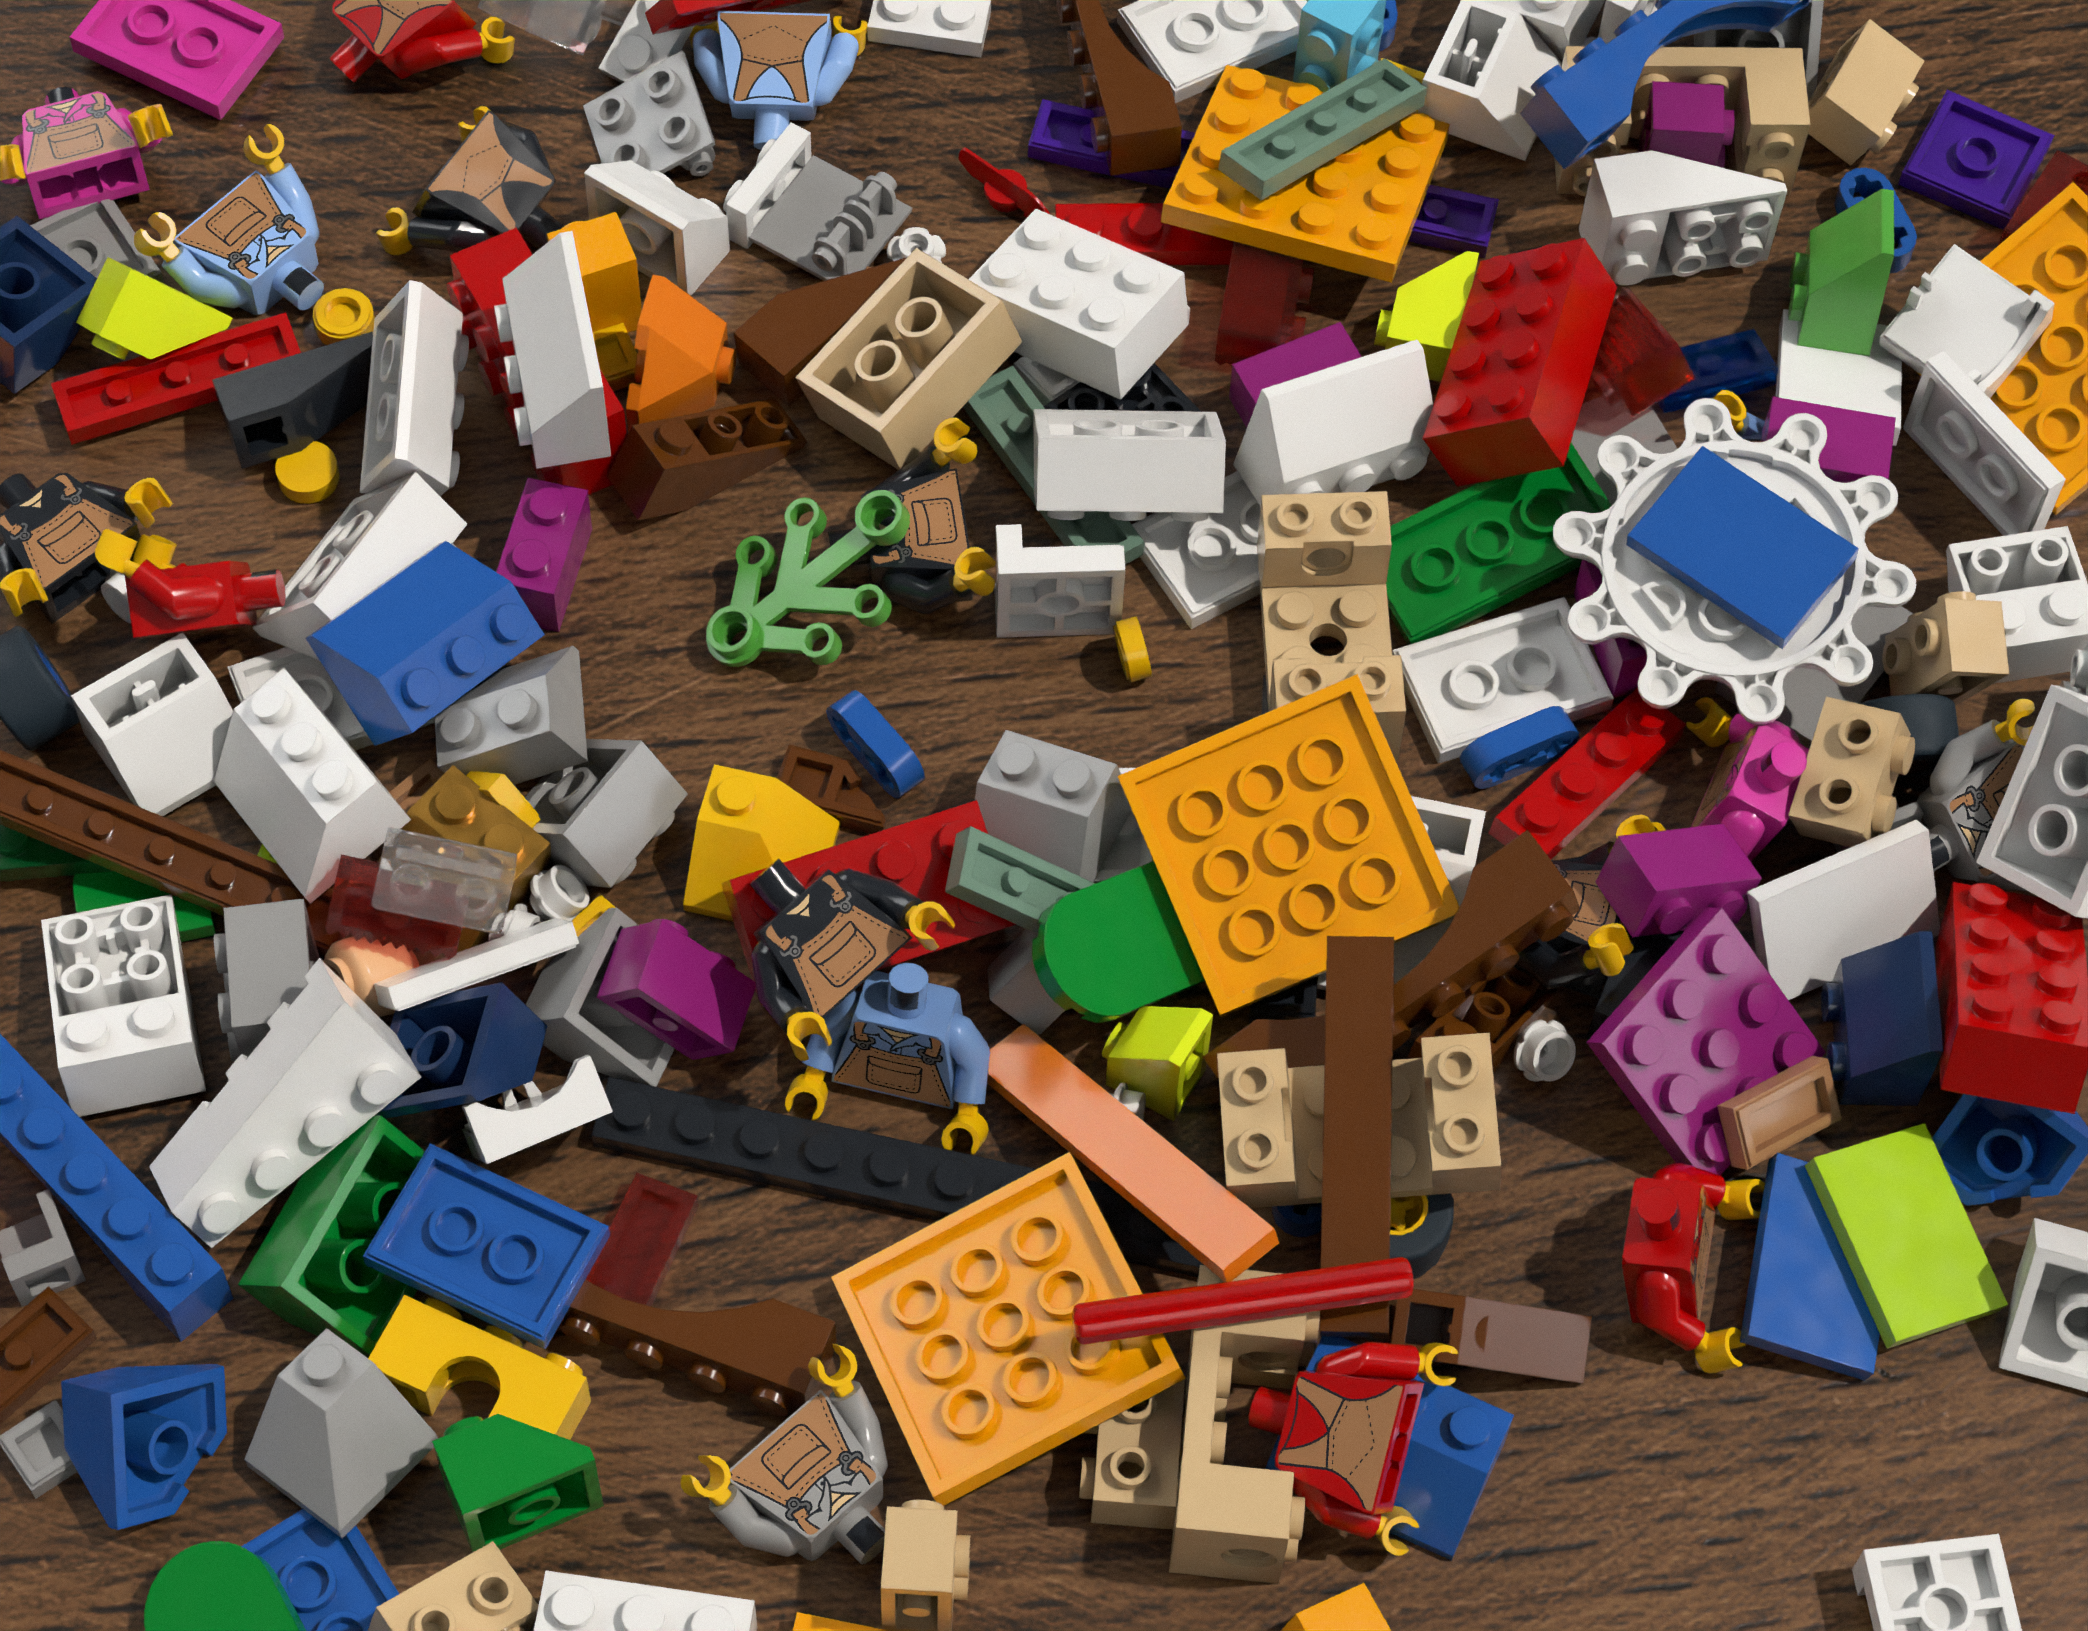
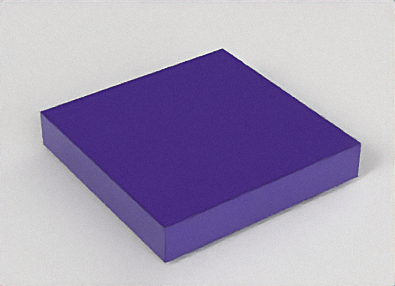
M1947 90L1902 171L1898 185L2006 231L2048 153L2055 135Z

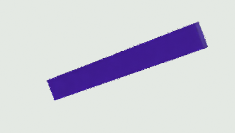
M1042 99L1028 144V158L1110 175L1105 153H1095L1093 148L1090 119L1095 117L1094 111ZM1182 130L1180 166L1195 135L1194 132ZM1180 166L1112 176L1170 189ZM1430 184L1408 242L1458 253L1466 251L1479 253L1478 257L1485 258L1499 199Z

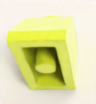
M1466 251L1398 287L1393 311L1381 309L1374 345L1383 346L1386 350L1418 340L1424 349L1429 380L1441 382L1475 278L1479 253Z
M107 257L76 323L95 333L91 343L93 346L125 360L129 350L151 360L228 329L233 318L205 303L203 304L189 295Z
M1143 1006L1139 1008L1129 1025L1119 1022L1106 1041L1102 1051V1057L1108 1059L1105 1085L1116 1090L1120 1083H1127L1128 1090L1145 1093L1146 1107L1174 1122L1206 1071L1207 1062L1203 1056L1208 1054L1213 1014L1202 1008Z

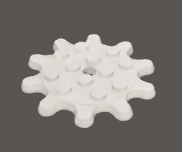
M1702 398L1695 400L1687 407L1684 413L1685 441L1674 452L1666 454L1653 453L1645 449L1635 439L1624 435L1612 436L1601 444L1597 454L1598 465L1617 487L1618 496L1616 502L1609 509L1600 513L1582 511L1565 513L1556 520L1553 527V540L1565 555L1595 564L1602 574V584L1598 591L1587 598L1581 599L1572 606L1568 615V626L1575 638L1584 644L1593 645L1608 639L1622 637L1632 639L1644 647L1647 662L1639 676L1638 692L1648 705L1656 709H1667L1677 704L1683 698L1687 688L1692 683L1699 680H1714L1724 683L1733 691L1737 709L1748 723L1766 725L1780 717L1784 709L1783 680L1787 673L1799 668L1815 669L1828 676L1833 682L1844 687L1858 685L1868 678L1873 667L1872 654L1854 635L1851 625L1852 618L1857 611L1863 608H1897L1906 604L1913 597L1916 590V578L1905 565L1893 561H1884L1875 557L1868 550L1865 543V533L1868 527L1886 518L1895 510L1898 503L1896 487L1890 480L1876 475L1862 477L1848 483L1835 482L1826 477L1820 469L1818 461L1819 454L1827 440V429L1822 420L1807 413L1795 414L1786 419L1779 432L1772 439L1764 442H1751L1743 439L1735 432L1728 408L1722 402L1713 398ZM1701 446L1709 449L1859 548L1856 560L1783 649L1626 545L1627 535Z

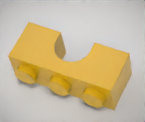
M406 1295L403 1296L368 1359L376 1364L413 1408L433 1416L441 1399L453 1386L465 1381H482L492 1385L500 1392L499 1398L489 1417L500 1414L568 1440L572 1438L591 1402L587 1377L582 1375L583 1371L577 1364L555 1353H548L543 1358L522 1348L523 1345L518 1338L496 1326H487L483 1331L461 1321V1314L442 1301L428 1298L425 1303H422Z

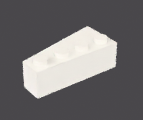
M320 958L305 975L308 985L291 1005L283 1002L268 1020L267 1024L271 1030L249 1057L241 1054L225 1074L229 1080L212 1102H201L149 1166L171 1212L211 1248L421 1078L396 1033Z

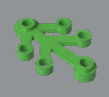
M876 490L864 496L855 510L857 526L808 565L807 561L812 539H815L824 531L827 517L820 506L811 498L802 497L791 502L784 515L788 529L775 590L758 604L761 578L768 576L774 571L778 563V555L765 538L761 536L745 538L736 549L735 557L739 567L731 604L714 613L707 625L706 643L712 656L721 664L730 667H740L749 664L762 651L805 654L816 665H828L838 658L842 650L840 637L828 624L817 622L807 626L806 629L772 625L790 611L854 615L861 624L868 627H875L884 623L890 616L892 605L890 599L877 585L864 584L856 589L822 586L876 544L888 546L904 538L910 525V514L901 500L894 493L887 490ZM813 512L812 520L808 524L798 526V521L804 513ZM895 516L889 526L879 530V525L885 518ZM764 550L763 558L759 562L749 564V559L754 552ZM871 598H878V604L874 610L867 613L862 612L866 601ZM747 631L740 642L732 645V639L737 633ZM828 636L829 641L824 649L814 652L813 645L816 640Z

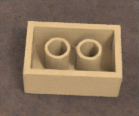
M916 248L795 378L819 419L900 470L923 451L934 439L937 426L943 420L953 418L1015 351L1022 343V340L1000 298Z

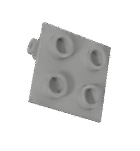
M682 50L583 105L602 164L631 160L648 171L655 170L661 173L681 165L686 170H690V173L694 176L706 175L713 169L712 163L716 155L712 146L716 144L685 53Z
M813 155L754 228V231L749 236V241L826 281L864 270L867 266L869 267L912 212V207L896 199L894 190L897 188V183L889 174L878 172L876 176L870 175L864 181H861Z

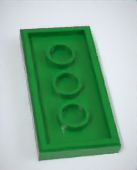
M1570 443L1565 464L1562 467L1476 483L1390 526L1392 547L1386 582L1388 611L1407 645L1449 633L1581 566L1582 559L1567 556L1556 546L1553 540V527L1556 520L1563 514L1571 511L1600 513L1609 509L1612 505L1573 444Z

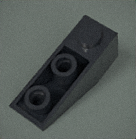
M373 331L212 380L226 430L242 469L302 451L313 441H316L367 405Z

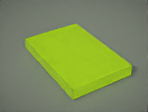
M1925 1123L1814 1157L1805 1165L1887 1349L1997 1313L2008 1305Z

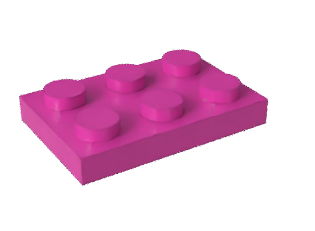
M98 0L69 38L73 52L222 120L282 42L284 33L280 22L232 0Z

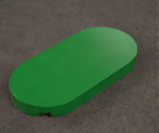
M1154 861L1066 895L1047 907L1037 923L1041 924L1038 928V936L1032 942V959L1038 979L1055 1003L1066 1011L1072 1008L1076 1012L1085 1015L1081 1019L1094 1023L1109 1022L1132 1013L1143 1006L1151 1005L1205 982Z
M203 1542L179 1552L159 1571L150 1587L145 1603V1631H306L281 1581L269 1563L261 1556L230 1542Z

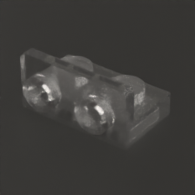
M388 827L373 893L372 906L378 910L499 934L503 930L516 873L517 854Z

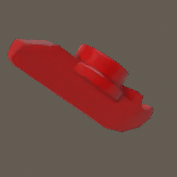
M966 147L960 150L958 160L972 177L984 184V194L994 209L1000 212H1011L1019 208L1024 211L1026 218L1035 209L1050 214L1041 200L1027 189L1026 180L1019 172L1012 169L998 170Z

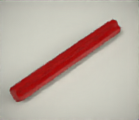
M1397 1257L1078 1303L1073 1307L1072 1323L1078 1343L1084 1345L1408 1298L1413 1292L1414 1278L1408 1259Z

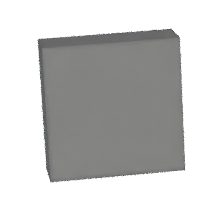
M56 1400L0 1435V1447L35 1499L78 1472L64 1448L63 1410Z

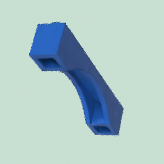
M1658 0L1655 4L1657 11L1649 16L1643 10L1637 11L1614 31L1617 37L1607 44L1601 37L1590 42L1574 56L1572 60L1575 65L1566 71L1558 64L1540 76L1530 87L1535 96L1520 114L1562 168L1566 169L1605 143L1630 115L1634 89L1647 59L1657 50L1682 37L1709 30L1747 29L1769 32L1808 6L1812 0Z
M0 1034V1141L49 1189L98 1245L137 1296L182 1342L234 1299L223 1268Z

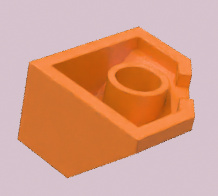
M652 275L637 324L634 349H638L635 365L636 383L629 384L626 404L628 433L632 425L704 412L715 406L721 383L730 384L735 371L737 350L736 348L728 347L727 322L664 276Z

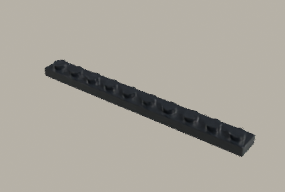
M613 1077L608 1078L605 1093L613 1112L596 1119L591 1135L593 1146L936 1221L1036 1170L1026 1166ZM1085 1179L1126 1262L1198 1277L1200 1265H1203L1198 1259L1108 1184Z

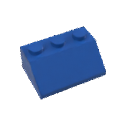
M444 541L306 637V640L371 742L376 746L416 731L543 637L544 633L510 580L449 542Z
M1322 1336L1306 1371L1316 1370L1318 1363L1325 1355L1358 1344L1342 1337ZM1417 1373V1376L1412 1380L1424 1383L1394 1506L1403 1507L1409 1511L1419 1524V1528L1402 1522L1394 1525L1389 1532L1452 1561L1505 1444L1514 1415L1451 1386H1440L1425 1382ZM1281 1435L1277 1437L1265 1469L1279 1470L1275 1467V1456Z

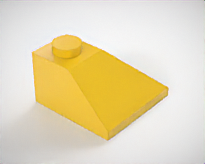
M714 764L697 818L683 910L733 921L721 883L765 869L778 858L782 862H786L835 846L840 830V821L775 777Z

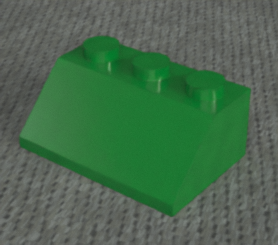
M381 1115L373 1116L303 1173L238 1285L284 1321L316 1336H319L327 1328L365 1357L369 1358L403 1296L406 1295L413 1298L417 1289L366 1266L363 1255L425 1151Z

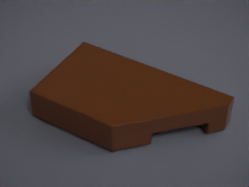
M788 745L777 779L840 821V826L869 834L886 829L885 816L881 810L876 808L862 785L861 777L850 760Z

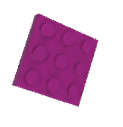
M1706 907L1587 1041L1589 1047L1675 1163L1691 1165L1718 1175H1722L1731 1162L1717 1106L1811 1056L1822 1057L1826 1053L1723 908Z

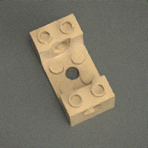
M1566 46L1562 63L1564 71L1575 65L1572 59L1585 46ZM1662 47L1645 62L1634 89L1630 115L1609 139L1566 169H1563L1554 157L1557 194H1578L1586 197L1594 159L1618 156L1620 146L1627 145L1629 137L1639 140L1652 81L1724 85V109L1734 110L1733 140L1731 146H1727L1729 170L1785 183L1787 188L1786 195H1790L1810 128L1802 48Z
M1387 491L1262 495L1257 557L1268 712L1358 674L1395 760H1398L1406 705L1401 655L1392 656L1386 582L1392 542ZM1331 636L1343 644L1344 650L1334 656H1324L1315 652L1310 644L1318 637Z
M1490 1033L1421 1038L1422 1058L1393 1060L1391 1198L1500 1190L1501 1156ZM1285 1048L1217 1053L1227 1190L1249 1208L1322 1203L1325 1065L1288 1068Z
M1200 1265L1197 1286L1224 1282L1205 1265ZM1245 1270L1233 1281L1283 1273ZM1320 1310L1191 1329L1180 1447L1177 1505L1169 1566L1170 1573L1279 1584L1284 1561L1296 1562L1298 1543L1302 1538L1305 1497L1292 1496L1294 1472L1223 1465L1227 1432L1225 1416L1231 1383L1293 1389L1294 1381L1298 1374V1366L1308 1367L1313 1356L1314 1343H1317Z

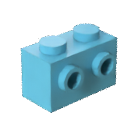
M1309 0L1301 10L1293 82L1312 84L1320 91L1326 92L1379 62L1378 55L1384 29L1383 21L1386 0Z

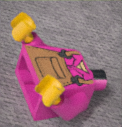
M58 87L47 94L44 106L28 109L22 115L23 133L14 137L11 144L0 146V181L15 187L28 183L39 219L95 202L99 204L102 200H114L148 191L150 189L140 154L153 150L162 138L173 136L162 104L147 106L132 113L125 108L116 109L106 93L97 91L79 96L77 91L72 88Z
M1708 697L1701 698L1695 705L1707 717L1697 724L1686 722L1687 728L1710 747H1718L1728 739L1730 743L1724 748L1691 827L1724 824L1751 862L1782 830L1788 821L1789 811L1801 774L1806 769V758L1809 748L1800 744L1796 732L1782 722L1775 720L1766 725H1753L1748 723L1740 713L1732 718L1713 699ZM1651 822L1656 831L1666 830L1662 824Z

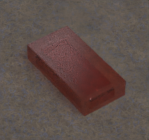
M636 1172L610 1227V1237L586 1280L625 1300L652 1306L699 1207L698 1196Z

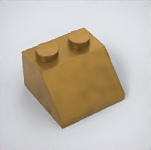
M454 765L408 810L407 815L411 820L393 835L367 879V885L452 954L483 944L489 938L491 926L498 913L502 911L508 913L510 910H513L515 905L522 904L531 895V878L534 875H538L542 870H550L551 855L550 842L504 805L500 806L478 790L480 786Z

